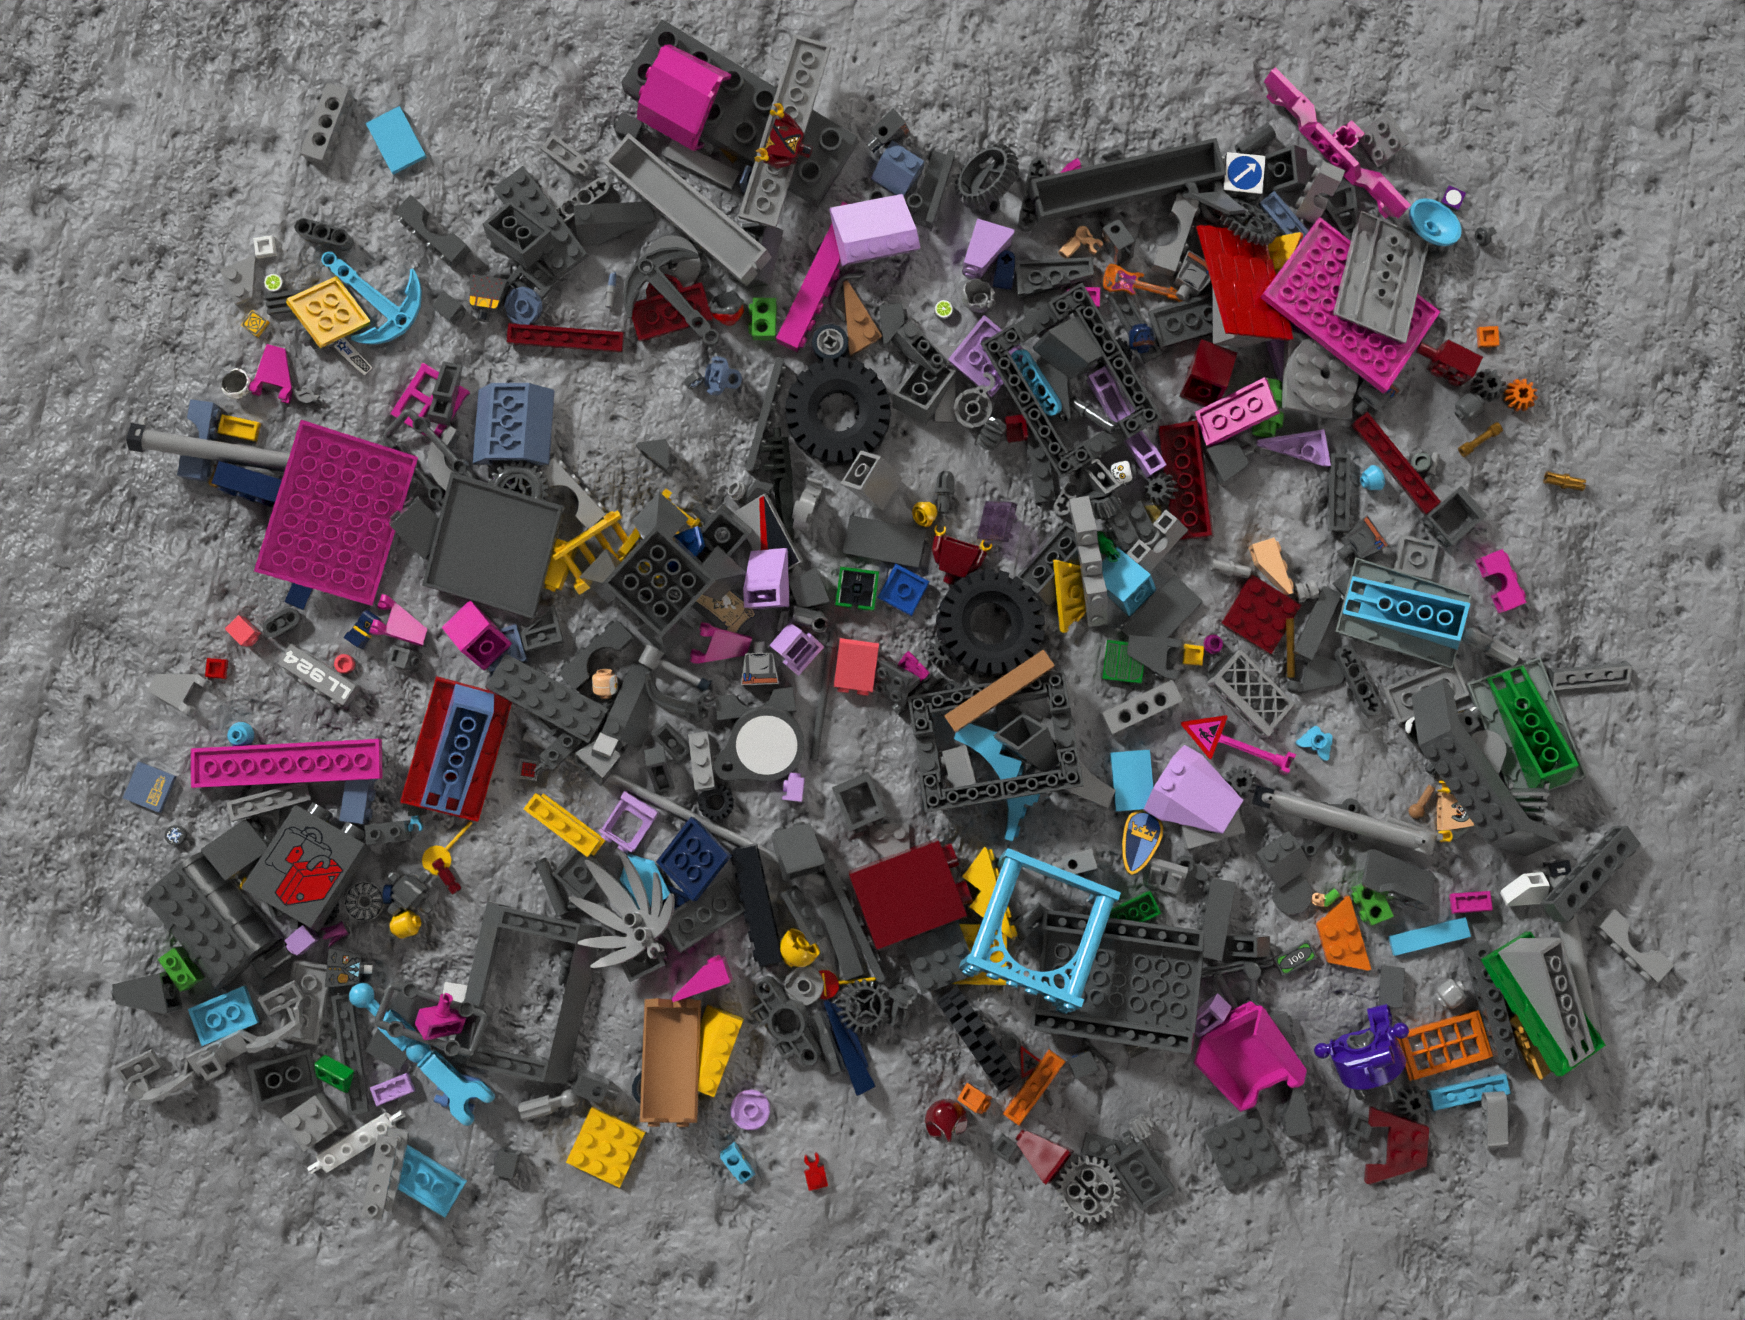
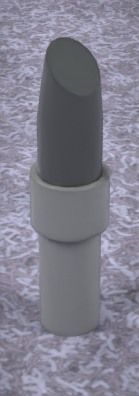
M1434 452L1431 456L1433 465L1426 472L1424 478L1428 486H1430L1436 473L1440 454Z

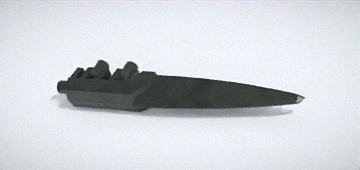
M781 427L773 428L774 437L766 439L769 444L760 445L761 452H770L768 460H771V463L762 465V470L764 472L772 471L773 475L770 476V479L776 480L773 483V492H775L777 513L794 543L795 530L793 529L794 519H792L794 509L793 477L788 437L782 436Z

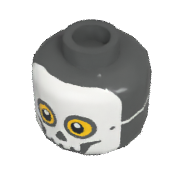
M1129 460L1115 462L1108 469L1121 484L1120 487L1134 483L1135 476L1138 475L1136 465H1131Z

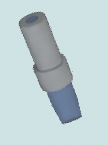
M616 272L609 275L606 289V308H613L614 295L616 294Z

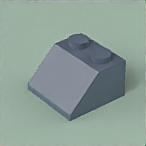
M892 140L881 156L871 180L894 195L903 194V197H905L923 171L924 161Z

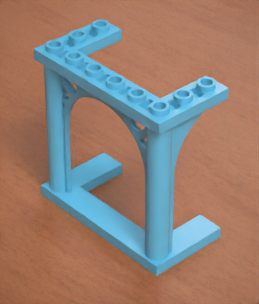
M1007 848L996 864L1002 868L971 953L961 961L959 969L963 970V974L970 977L985 972L987 973L986 976L993 980L1000 978L1005 980V984L1017 988L1020 986L1025 988V992L1036 996L1037 993L1043 995L1045 1000L1052 1002V1006H1055L1058 1012L1064 1014L1073 1012L1083 1005L1084 999L1081 997L1113 904L1119 900L1121 892ZM1021 867L1090 893L1088 902L1094 905L1079 948L1074 957L1059 969L1048 972L1027 969L1010 956L1004 945L1002 921ZM994 939L999 942V946L990 948L991 944L994 945ZM996 951L1004 954L1002 961L998 963L990 960L991 954ZM1005 962H1009V963L1012 964V968H1011V969H1008V968H1009L1008 966H1005V967H1001V966H1002ZM1066 969L1072 970V972L1069 974L1071 976L1070 979L1068 975L1065 973ZM1024 971L1029 973L1028 977L1024 976ZM1056 974L1061 975L1064 979L1065 985L1062 989L1054 984V976ZM1042 977L1049 978V985L1046 981H1041Z

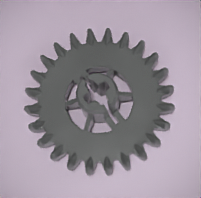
M513 460L510 467L507 463H504V469L497 467L499 473H492L494 480H488L490 484L503 488L507 485L509 490L516 492L520 489L526 495H529L528 490L532 488L531 496L542 500L550 497V494L545 492L550 489V486L544 485V483L548 482V479L541 478L544 472L536 473L538 466L531 468L530 462L524 466L522 460L519 461L518 465ZM515 478V483L509 485L508 482ZM523 479L527 480L530 485L525 487Z

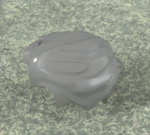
M971 279L965 282L961 290L962 302L970 311L987 313L995 306V291L989 283L983 282L981 279Z

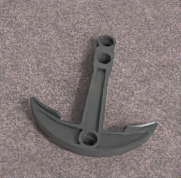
M671 247L660 248L639 259L626 278L623 292L624 307L628 318H632L634 305L639 297V289L645 282H649L685 318L686 323L699 337H703L704 342L708 346H715L719 342L717 331L711 329L706 319L689 305L660 271L662 267L670 262L676 264L685 260L698 259L699 254L685 248ZM649 266L650 270L644 271L643 268ZM701 322L702 326L697 328L695 323ZM714 336L715 340L710 342L708 341V337Z

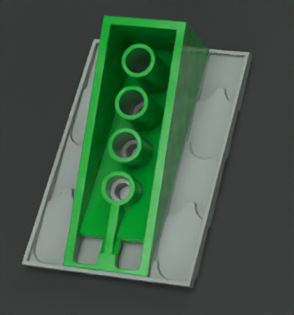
M1541 657L1467 684L1472 703L1481 712V717L1478 719L1482 729L1497 733L1506 744V756L1500 770V777L1506 787L1508 786V781H1513V788H1543L1544 781H1548L1550 783L1548 791L1586 777L1585 770ZM1513 796V797H1514V798H1532V797H1535V796Z

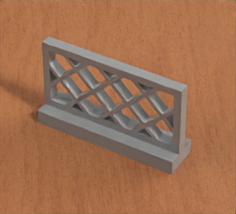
M1241 649L1232 656L1214 678H1211L1206 683L1260 738L1269 737L1274 732L1275 726L1295 704ZM1239 656L1244 660L1245 669H1236V660ZM1255 671L1258 674V683H1250L1249 672ZM1225 672H1232V683H1227L1222 678ZM1236 672H1245V683H1237ZM1237 685H1246V696H1240L1237 693ZM1250 685H1258L1259 696H1250ZM1263 685H1268L1271 688L1272 696H1263ZM1251 699H1259L1260 710H1254L1251 707ZM1264 699H1272L1273 710H1264ZM1276 699H1282L1287 704L1283 710H1277ZM1264 713H1273V722L1270 725L1265 721Z

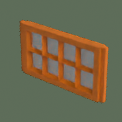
M1479 1010L1409 1029V1034L1406 1038H1397L1406 1058L1405 1070L1409 1081L1493 1057Z

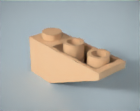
M1275 537L1249 546L1253 563L1281 593L1286 596L1292 594L1294 585L1291 578L1287 576V564L1281 558V546L1275 540Z

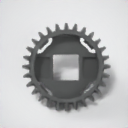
M996 143L993 146L988 145L986 149L982 148L980 152H976L975 156L970 157L971 159L968 162H965V167L960 168L962 172L957 174L959 179L955 180L957 185L954 187L956 190L955 194L962 204L970 209L975 207L979 212L991 215L996 214L1000 209L998 196L1003 197L1011 184L1019 177V162L1017 161L1018 157L1008 146L1003 144L997 145ZM990 157L994 158L995 161L983 169L979 167L980 164L989 160ZM992 173L997 178L996 181L987 189H982ZM968 189L972 190V194L968 193Z

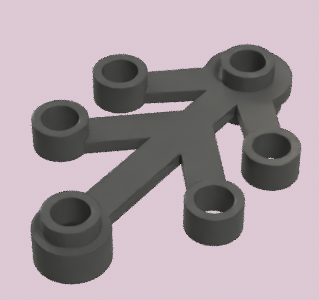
M1352 798L1344 800L1342 804L1320 802L1344 810H1348V806L1352 804L1354 806L1352 812L1359 814L1361 811L1360 803ZM1303 819L1304 826L1308 828L1326 826L1311 842H1304L1301 845L1306 857H1314L1317 854L1319 845L1332 832L1333 846L1331 847V852L1335 856L1343 855L1344 847L1341 845V829L1314 821L1312 825H1308L1307 819ZM1347 831L1345 839L1349 842H1355L1358 839V834L1353 833L1354 839L1350 840L1348 835L1351 832ZM1308 846H1312V853L1307 852ZM1337 846L1341 849L1338 854L1335 852V847Z

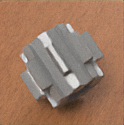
M1143 1113L1135 1116L1128 1122L1130 1125L1129 1131L1138 1140L1145 1139L1154 1132L1152 1128L1154 1124Z

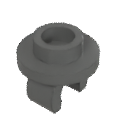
M1479 227L1475 231V240L1479 245L1486 246L1490 244L1491 236L1497 232L1494 227L1489 229Z

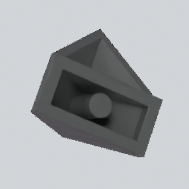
M1096 457L1081 467L1076 498L1089 496V499L1104 497L1118 489L1121 484Z

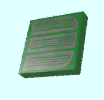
M1107 640L1102 679L1142 683L1144 664L1127 655L1128 642Z

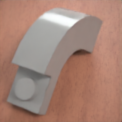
M449 426L448 430L445 429L442 433L441 440L452 450L461 433ZM432 442L428 453L429 469L435 481L446 490L450 474L453 471L450 468L449 459Z

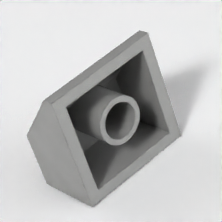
M966 745L941 752L942 756H939L941 767L946 768L947 775H944L947 787L953 788L976 784Z

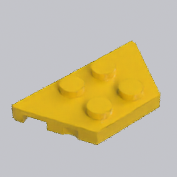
M1055 559L1053 564L1060 632L1066 633L1069 631L1068 627L1074 621L1078 622L1086 613L1082 574L1079 565Z

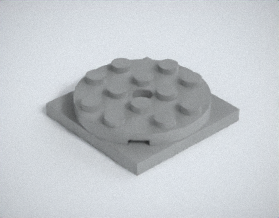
M1292 332L1293 340H1284L1282 409L1347 421L1351 420L1353 397L1358 385V374L1309 335ZM1321 370L1325 374V379L1321 376Z

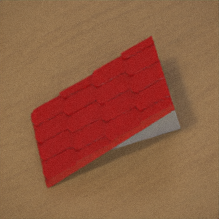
M1210 225L1197 226L1213 286V344L1245 348L1272 339L1293 340L1290 320L1260 298L1276 276L1268 246L1265 244L1261 246L1259 243L1255 245L1252 241L1248 243L1245 238L1241 240L1239 235H1234V231H1229L1228 228H1218Z

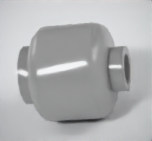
M1449 979L1437 988L1438 994L1436 997L1445 1008L1450 1007L1454 1009L1467 999L1465 994L1467 989L1460 980L1455 982L1453 979Z

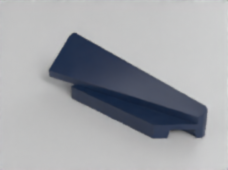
M824 1000V1005L856 1096H859L876 1087L866 1069L869 1065L857 1033L853 1032V1026L850 1029L846 1028L848 1021L841 1023V1019L845 1016H838L837 1013L842 1011V1008H837L836 1004L829 1000Z

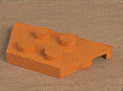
M1345 896L1336 907H1333L1325 917H1322L1316 923L1325 959L1328 963L1369 971L1371 966L1350 896Z

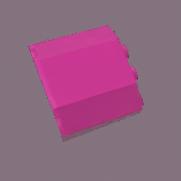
M670 44L664 45L659 50L658 57L652 67H649L645 77L647 81L645 86L642 85L640 88L637 119L693 151L701 149L705 143L699 141L720 85L723 81L731 79L732 75Z
M1251 1001L1231 1010L1221 1024L1201 1037L1194 1060L1196 1067L1240 1112L1252 1109L1257 1104L1259 1091L1286 1080L1290 1088H1298L1304 1084L1306 1068L1267 1011L1262 1006H1257Z

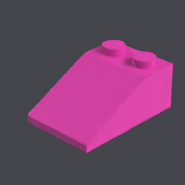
M719 954L710 957L707 963L673 996L672 1002L730 983L733 977L726 956L721 958Z

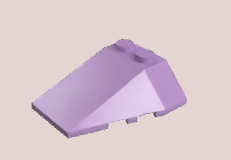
M1184 745L1172 757L1153 787L1144 811L1161 821L1179 823V825L1193 826L1198 829L1223 834L1241 806L1243 799L1202 754Z

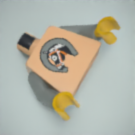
M1439 781L1442 784V789H1438L1437 791L1440 793H1436L1437 830H1441L1438 831V834L1442 833L1443 839L1440 842H1450L1452 839L1466 833L1470 826H1474V823L1445 782Z

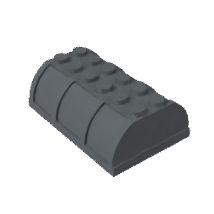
M202 851L177 865L147 891L142 898V902L147 907H150L163 922L167 932L173 934L188 952L192 962L198 964L208 976L216 990L219 989L221 991L252 965L251 962L265 954L282 939V936L236 881H225Z

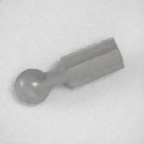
M1467 628L1462 634L1463 642L1466 645L1474 646L1486 655L1509 667L1514 666L1520 657L1519 651L1495 638H1490L1481 633L1477 628Z
M567 1089L559 1097L551 1098L548 1095L519 1103V1113L522 1121H527L552 1114L555 1108L562 1106L566 1109H573L578 1105L580 1098L578 1095L572 1094V1089Z

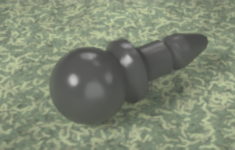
M566 948L561 952L562 961L559 964L562 967L558 977L559 985H562L567 978L566 975L571 966L574 953L572 948Z

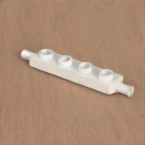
M402 1110L393 1116L387 1112L383 1113L316 1155L317 1162L308 1166V1171H310V1174L321 1168L326 1173L375 1144L378 1135L387 1136L388 1128H397L396 1122L405 1118V1113Z

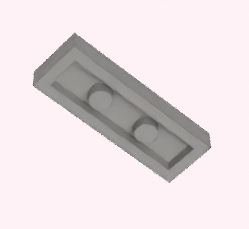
M708 731L688 734L695 791L715 789Z

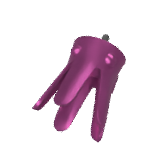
M343 920L337 925L321 928V930H325V933H327L323 936V939L326 940L333 937L329 944V947H331L339 939L350 934L349 927L352 924L347 926Z

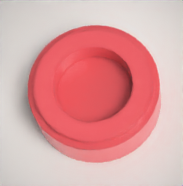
M341 654L336 657L334 667L339 673L348 674L354 670L355 660L350 655Z

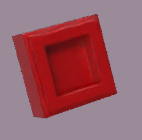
M207 658L205 677L226 679L229 660Z

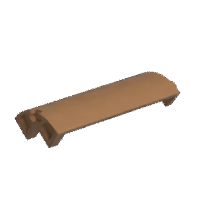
M645 999L640 1122H648V1127H660V1123H677V1127H689V1123H697L701 1000L681 999L672 1002L670 999Z

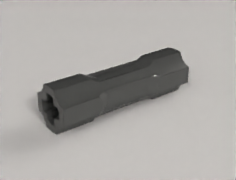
M823 1011L810 1016L814 1031L822 1045L830 1074L845 1069L846 1065L832 1034L827 1012Z

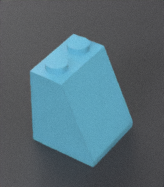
M1117 547L1116 550L1120 553V558L1115 555L1118 561L1110 562L1106 556L1102 562L1103 577L1107 596L1130 617L1156 591V587L1151 574Z

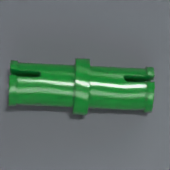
M1097 531L1100 552L1105 554L1110 562L1118 561L1115 555L1120 558V553L1115 549L1114 543L1107 539L1102 531Z

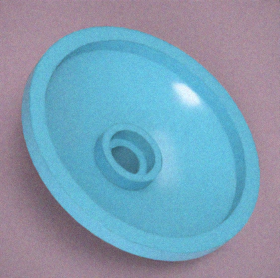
M1427 198L1416 200L1409 209L1410 223L1422 239L1437 246H1450L1458 241L1462 232L1461 225L1456 215L1447 206Z

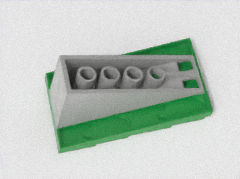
M1524 932L1481 959L1496 988L1500 989L1512 1012L1518 1016L1533 1045L1537 1046L1550 1071L1555 1073L1556 1076H1564L1606 1046L1583 1011L1562 938H1535L1532 932Z

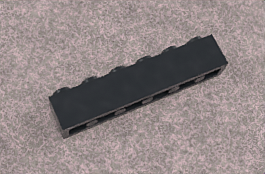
M754 843L734 848L730 859L732 865H736L737 873H735V880L737 885L740 884L742 892H739L741 904H745L746 908L744 919L750 925V931H748L749 940L751 943L754 942V961H758L759 967L782 962L784 958L780 952V938L758 844Z

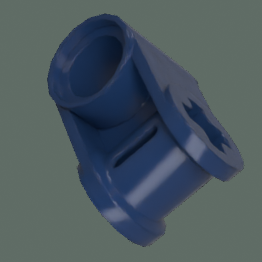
M1009 250L1002 251L998 256L993 280L994 288L1012 290L1015 255ZM1005 258H1008V264H1004Z

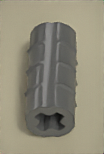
M1266 123L1237 143L1235 150L1240 154L1252 155L1274 139L1276 133L1272 126Z

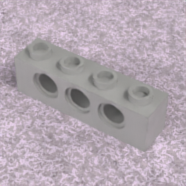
M326 83L300 152L306 160L326 167L333 160L335 146L341 138L340 132L342 127L346 125L348 111L354 104V97L348 89ZM339 105L338 109L332 110L334 106ZM328 123H332L331 127L326 128ZM326 140L324 145L319 146L321 141Z
M1172 679L1101 713L1100 716L1109 735L1115 733L1116 736L1127 732L1125 728L1133 725V728L1144 724L1143 719L1150 717L1152 720L1161 716V711L1166 708L1171 711L1179 707L1178 703L1183 701ZM1157 695L1162 696L1164 699L1162 706H1158L1155 703ZM1139 704H1144L1147 708L1144 715L1140 714L1137 710ZM1122 712H1126L1129 715L1127 723H1123L1120 720Z

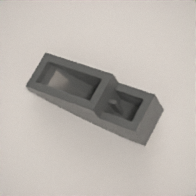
M443 361L432 393L433 400L428 412L430 422L450 425L458 395L462 365Z

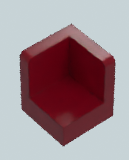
M1023 415L1005 417L1007 442L1027 441V426Z

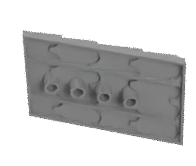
M1360 210L1352 233V240L1333 315L1377 334L1384 335L1394 341L1406 343L1429 242L1422 239L1417 233Z

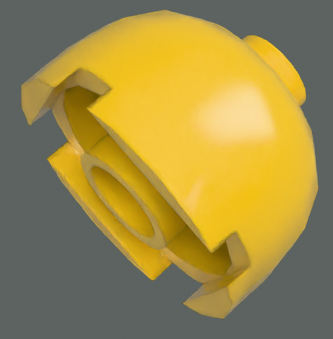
M792 928L788 930L780 942V952L784 958L783 961L791 967H806L820 953L817 944L814 943L810 946L803 932Z

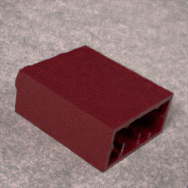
M935 838L849 871L850 879L877 950L967 916L964 906L973 903L966 881L955 884L950 868L959 866V862L951 843L941 846L939 840Z

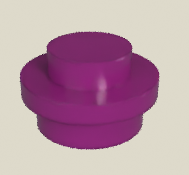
M1209 635L1204 639V649L1210 654L1219 653L1223 647V641L1217 635Z

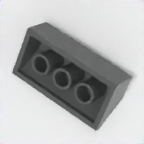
M1065 522L1017 575L1018 578L1024 581L1022 586L1024 588L1030 586L1035 592L1033 596L1047 606L1057 598L1053 560L1056 559L1080 566L1074 528L1068 522Z

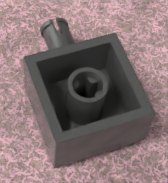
M699 502L690 511L704 522L701 532L705 546L711 551L719 546L729 557L753 530L724 504L712 514ZM722 531H727V534L721 535Z

